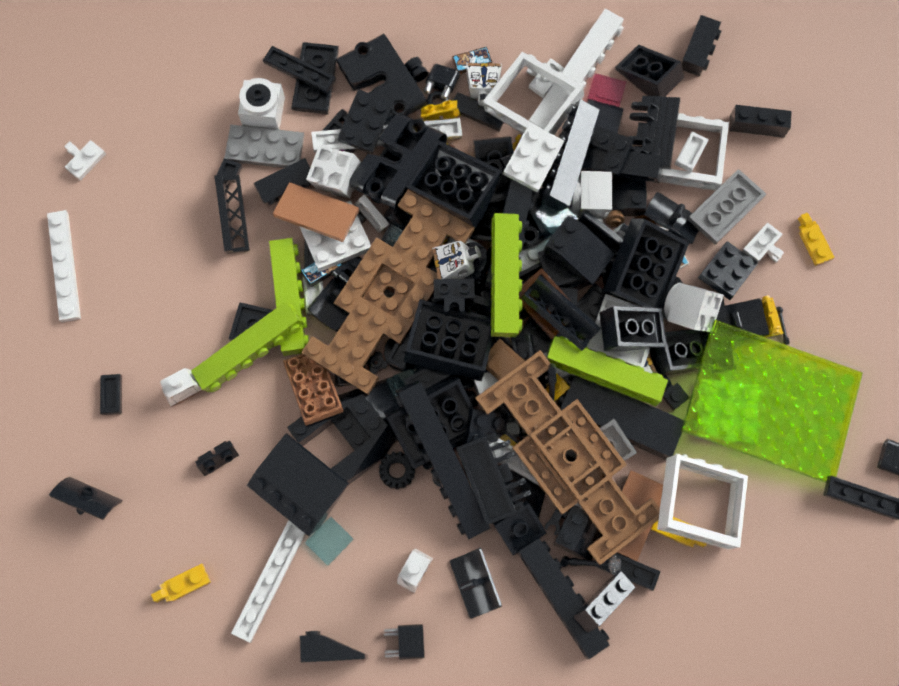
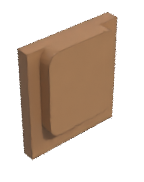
M499 339L490 349L486 370L497 380H500L525 362V360Z

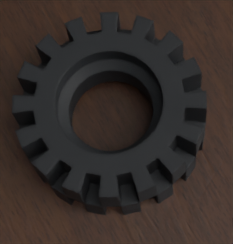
M394 451L392 454L385 455L386 457L382 458L381 464H379L381 480L391 489L396 488V490H399V488H406L415 477V469L412 468L407 456L400 451L398 453ZM395 463H400L405 467V473L400 478H394L389 473L390 467Z

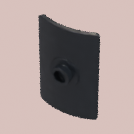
M656 192L644 215L690 244L694 243L699 230L687 220L692 213L685 209L684 204H677L663 194Z
M334 277L307 309L324 325L338 332L350 313L334 304L346 285L341 279Z
M760 298L725 305L730 343L769 335Z
M67 477L60 481L49 493L50 497L77 508L78 514L82 515L86 512L101 520L105 519L109 512L123 501L72 477Z
M481 548L450 560L465 607L471 619L502 607Z

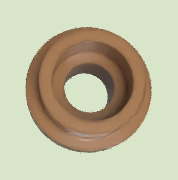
M618 210L609 212L606 217V224L611 227H618L625 222L624 215Z

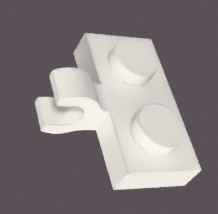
M553 59L547 62L557 72H562L564 69ZM528 68L526 72L531 76H536L528 88L544 98L554 82Z
M91 140L81 150L69 141L64 147L74 158L65 168L81 181L106 153Z
M767 222L742 252L756 262H759L768 253L769 257L777 263L784 252L774 246V244L781 238L782 233Z

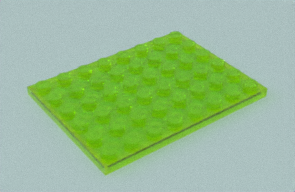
M714 320L681 431L826 483L827 476H837L863 372Z

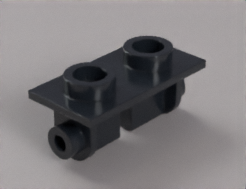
M230 440L214 448L216 454L213 455L211 451H208L202 456L197 457L198 460L195 461L196 466L204 476L213 473L219 467L239 456Z

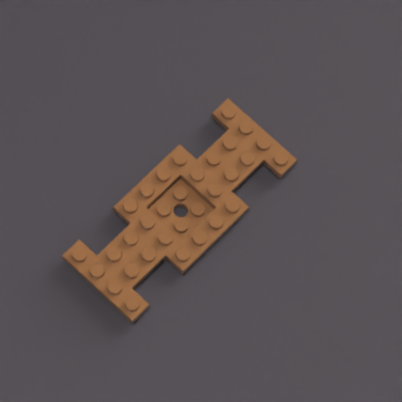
M409 189L399 202L398 207L413 217L397 242L392 247L376 237L334 302L335 305L350 313L329 346L312 336L301 352L368 395L379 377L363 367L383 336H387L401 345L412 328L419 300L429 301L434 294V279H438V275L427 268L434 258L432 248L442 246L447 236L455 241H462L466 244L474 231V227ZM393 288L395 294L392 297H386L384 295L386 289Z
M540 350L475 399L487 415L501 404H505L528 435L512 447V449L560 514L565 513L577 503L581 506L602 534L600 538L586 548L598 565H601L658 521L660 508L653 498H650L635 510L612 479V476L627 464L578 399L561 411L537 378L548 370V365L551 364ZM568 450H572L576 454V459L573 462H569L565 458V453Z

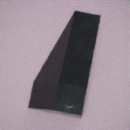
M613 177L611 211L618 210L622 212V215L632 217L644 215L647 196L646 181Z

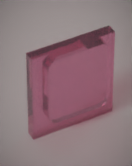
M595 73L587 100L591 99L620 107L626 81Z

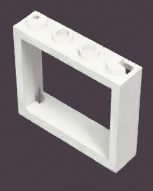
M521 52L484 99V109L487 113L524 134L528 124L532 122L501 105L497 100L523 67L526 66L571 92V95L543 129L555 135L568 118L567 111L570 105L575 104L584 97V87L577 80L569 79L563 72H557L552 69L549 64L538 61L533 55Z
M679 113L677 127L720 133L716 174L714 176L675 169H662L659 182L716 191L722 184L729 122H724L720 119H705L702 116L691 117Z
M675 454L667 458L657 530L728 550L740 548L748 476L740 474L734 469H723V466L719 464L710 465L702 459L687 458L686 454ZM679 468L731 483L725 535L672 520Z

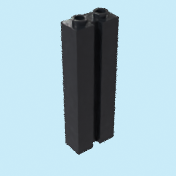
M575 375L573 378L569 377L567 385L570 389L567 390L566 395L560 397L557 404L560 406L561 411L578 399L599 428L614 418L632 445L665 460L673 456L687 421Z

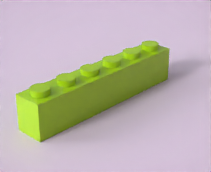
M495 213L492 218L491 336L516 337L519 331H522V319H519V312L522 311V299H519V292L522 291V280L519 279V272L522 271V260H519V253L522 251V240H519V233L522 232V221H519V214Z
M292 238L269 241L276 308L287 301L293 305L305 323L297 333L290 334L285 338V341L281 344V352L283 356L302 354L301 352L309 341V336L305 335L304 330L308 326L306 316L303 317L302 310H305V301L300 296V292L303 291V283L298 278V274L301 273L300 262L296 261V256L299 255L298 244H294Z
M285 301L192 369L191 372L202 390L210 393L215 392L221 388L224 382L234 379L239 371L249 368L254 360L267 355L272 347L282 344L287 336L297 333L305 323L293 305Z
M555 336L546 355L548 361L555 364L557 369L655 407L661 402L668 382L667 379H664L658 373L646 372L640 366L628 365L624 360L610 358L604 352L592 351L587 346L581 351L572 342H569L567 338L562 336Z

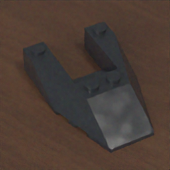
M395 375L376 382L369 395L358 388L340 394L338 397L344 412L307 426L301 416L289 425L287 429L295 440L304 446L334 424L354 451L331 469L350 485L380 462L382 458L384 459L392 445L397 441L383 411L397 404L395 399L398 396L396 390L404 387V385Z

